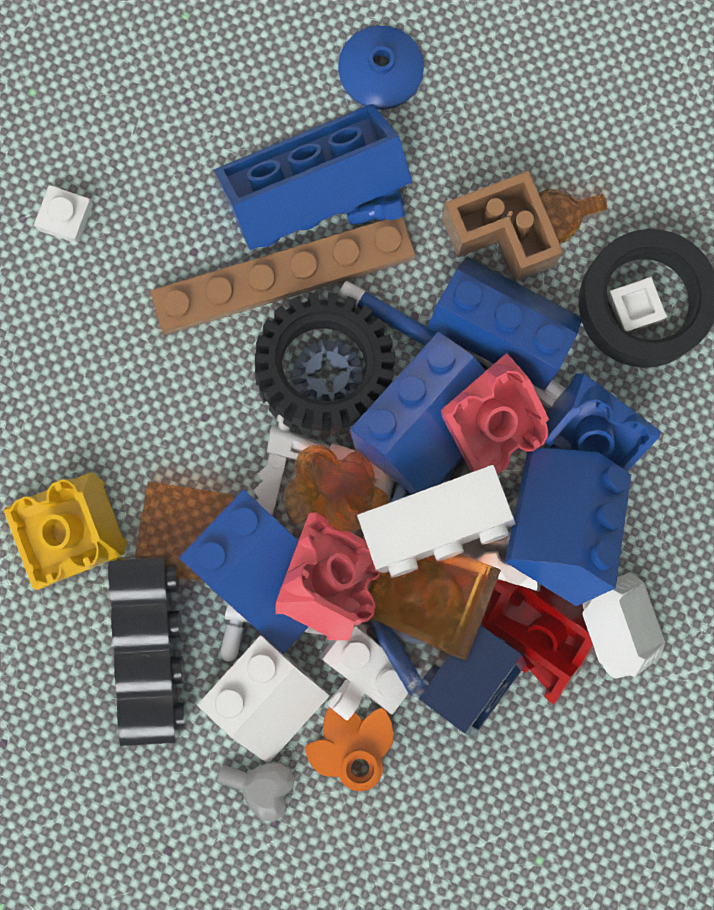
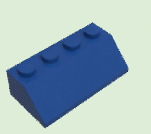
M373 104L214 169L249 250L271 246L278 242L281 237L298 230L312 229L324 219L339 213H350L356 210L360 204L377 197L393 195L401 187L413 183L399 135Z

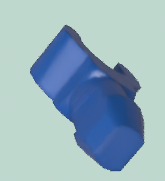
M400 189L393 195L377 197L371 203L361 205L356 210L347 213L350 225H360L376 219L379 221L385 219L395 220L405 216L403 208L405 203Z

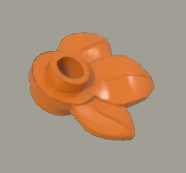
M329 707L324 718L323 732L325 739L313 741L305 746L309 763L322 776L339 777L341 782L351 790L366 791L373 788L382 776L383 764L381 758L389 751L393 744L394 734L388 713L384 708H378L363 720L355 712L346 720ZM356 759H364L369 764V769L364 775H356L351 770V765Z

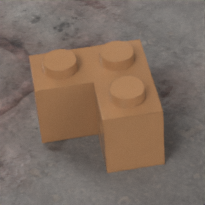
M529 171L445 202L441 219L457 258L498 243L513 280L516 282L555 267L563 254Z

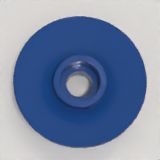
M372 26L357 32L346 42L340 53L338 72L344 90L354 101L363 106L373 104L376 109L384 110L404 104L416 93L423 78L424 62L418 45L405 32L390 26ZM378 56L388 58L389 63L385 66H378L373 60Z

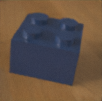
M476 621L472 623L469 629L462 626L455 633L447 646L451 654L441 667L434 664L422 679L426 688L423 684V695L418 698L464 734L473 738L527 664L519 652Z

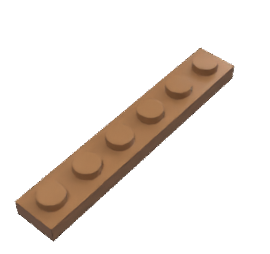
M403 217L395 220L385 219L150 290V294L162 333L165 336L406 263L415 259V253Z

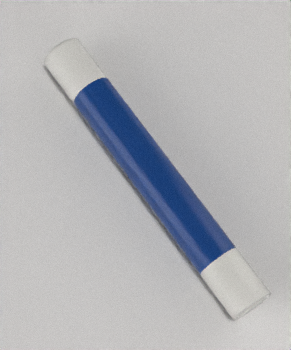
M347 280L339 291L338 296L346 300L347 296L356 299L357 307L362 309L365 305L373 310L372 316L380 318L386 324L424 346L436 334V332L428 329L427 326Z

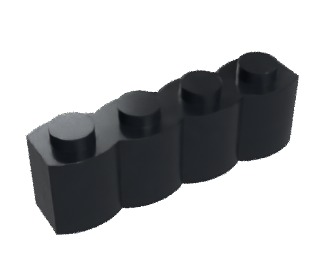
M169 554L113 558L108 561V580L120 746L176 743L180 736V730L187 729L186 702H178L177 684H184L183 656L175 655L174 638H181L182 620L180 610L173 611L171 593L179 591L178 566L170 565Z

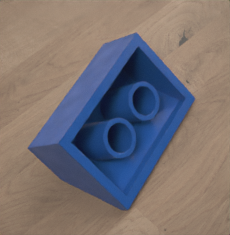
M466 257L455 271L438 301L427 328L436 333L440 332L454 343L493 364L507 353L528 376L531 383L545 391L563 364L579 332L583 318L481 263Z
M437 332L350 428L355 451L412 494L442 484L462 461L463 456L442 418L441 410L485 372V369L473 355L440 332Z
M537 448L534 451H527L514 514L516 525H513L511 529L505 563L575 606L615 589L631 474L599 452Z

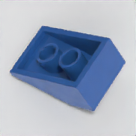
M243 489L179 558L283 654L308 628V626L285 614H276V600L298 540Z

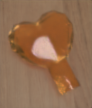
M545 189L539 192L559 244L565 243L580 228L583 217L607 210V201L604 194L578 200L571 194L561 190Z

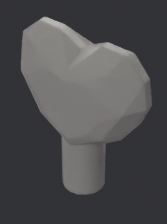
M281 763L260 765L249 773L223 765L217 782L241 790L245 802L252 812L261 820L274 822L284 816L286 810L285 795L292 790L295 781L291 769Z

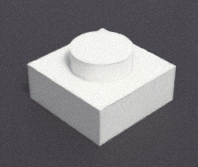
M49 185L34 227L38 231L79 244L93 203L89 198Z
M652 277L611 290L607 294L617 324L628 333L662 322L667 318Z

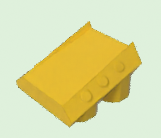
M93 472L77 478L61 479L52 483L48 490L33 496H25L4 508L3 511L33 589L39 590L124 555L128 541L122 536L104 489L106 483Z

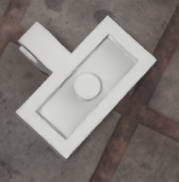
M356 626L349 641L331 640L319 656V658L346 678L342 686L327 703L330 708L346 720L354 714L364 693L392 715L408 694L383 648Z

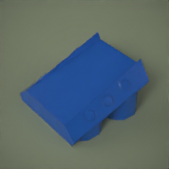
M575 373L573 381L546 412L549 418L546 422L548 437L543 444V448L599 452L628 472L660 437L661 431L586 374Z

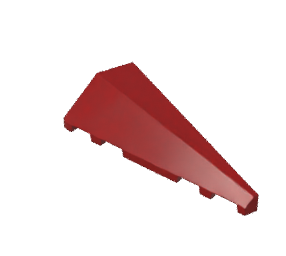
M435 555L426 557L425 559L431 565L437 562L452 579L453 582L450 587L482 625L498 638L501 636L510 647L523 656L527 664L522 671L526 673L530 670L546 688L545 698L554 705L594 650L582 614L584 612L583 604L575 606L541 584L540 591H536L447 564L443 560L436 561Z

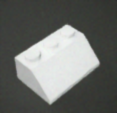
M494 465L357 515L376 570L381 573L389 571L391 577L404 575L418 569L416 561L431 555H435L436 561L456 556L464 551L461 544L480 538L482 544H488L509 535L507 528L516 525Z

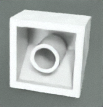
M260 635L197 706L231 738L266 763H270L326 701L330 694L285 653L283 654L266 637Z

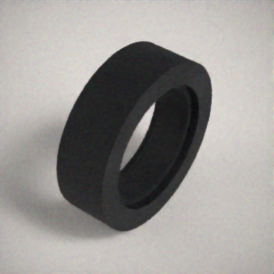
M643 229L624 234L609 243L599 253L585 273L579 292L580 317L583 318V327L595 346L617 362L641 368L658 367L671 363L697 346L714 324V269L707 257L696 245L678 234L659 229ZM648 259L663 263L678 274L686 287L689 300L686 319L678 332L666 338L648 340L629 334L616 323L607 304V286L612 273L617 268L630 261Z

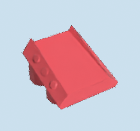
M507 353L441 410L442 418L471 472L494 465L498 475L507 468L510 463L511 454L517 448L524 451H534L542 446L548 437L546 422L549 418L528 376Z
M309 513L276 600V614H285L328 636L327 640L349 641L354 627L370 620L374 615L375 602L367 589L369 583L380 576V572L375 568L366 540L318 513Z

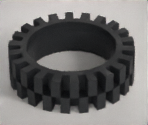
M318 292L309 293L307 302L302 303L299 296L291 299L290 308L285 310L281 305L274 311V319L272 321L270 319L266 320L263 325L262 336L258 335L256 342L255 381L256 385L259 386V395L263 403L268 402L269 411L275 418L278 415L284 418V425L292 429L294 424L301 427V433L311 435V430L320 431V437H329L333 430H339L340 435L348 433L350 427L359 420L388 388L394 374L395 352H391L393 341L390 334L384 335L385 324L379 318L374 322L371 318L373 310L366 305L362 310L355 307L357 300L347 296L345 303L337 301L338 293L328 292L327 300H319ZM313 329H330L348 336L357 344L363 354L365 361L363 381L352 393L334 401L313 400L300 394L290 385L282 366L285 351L295 338Z

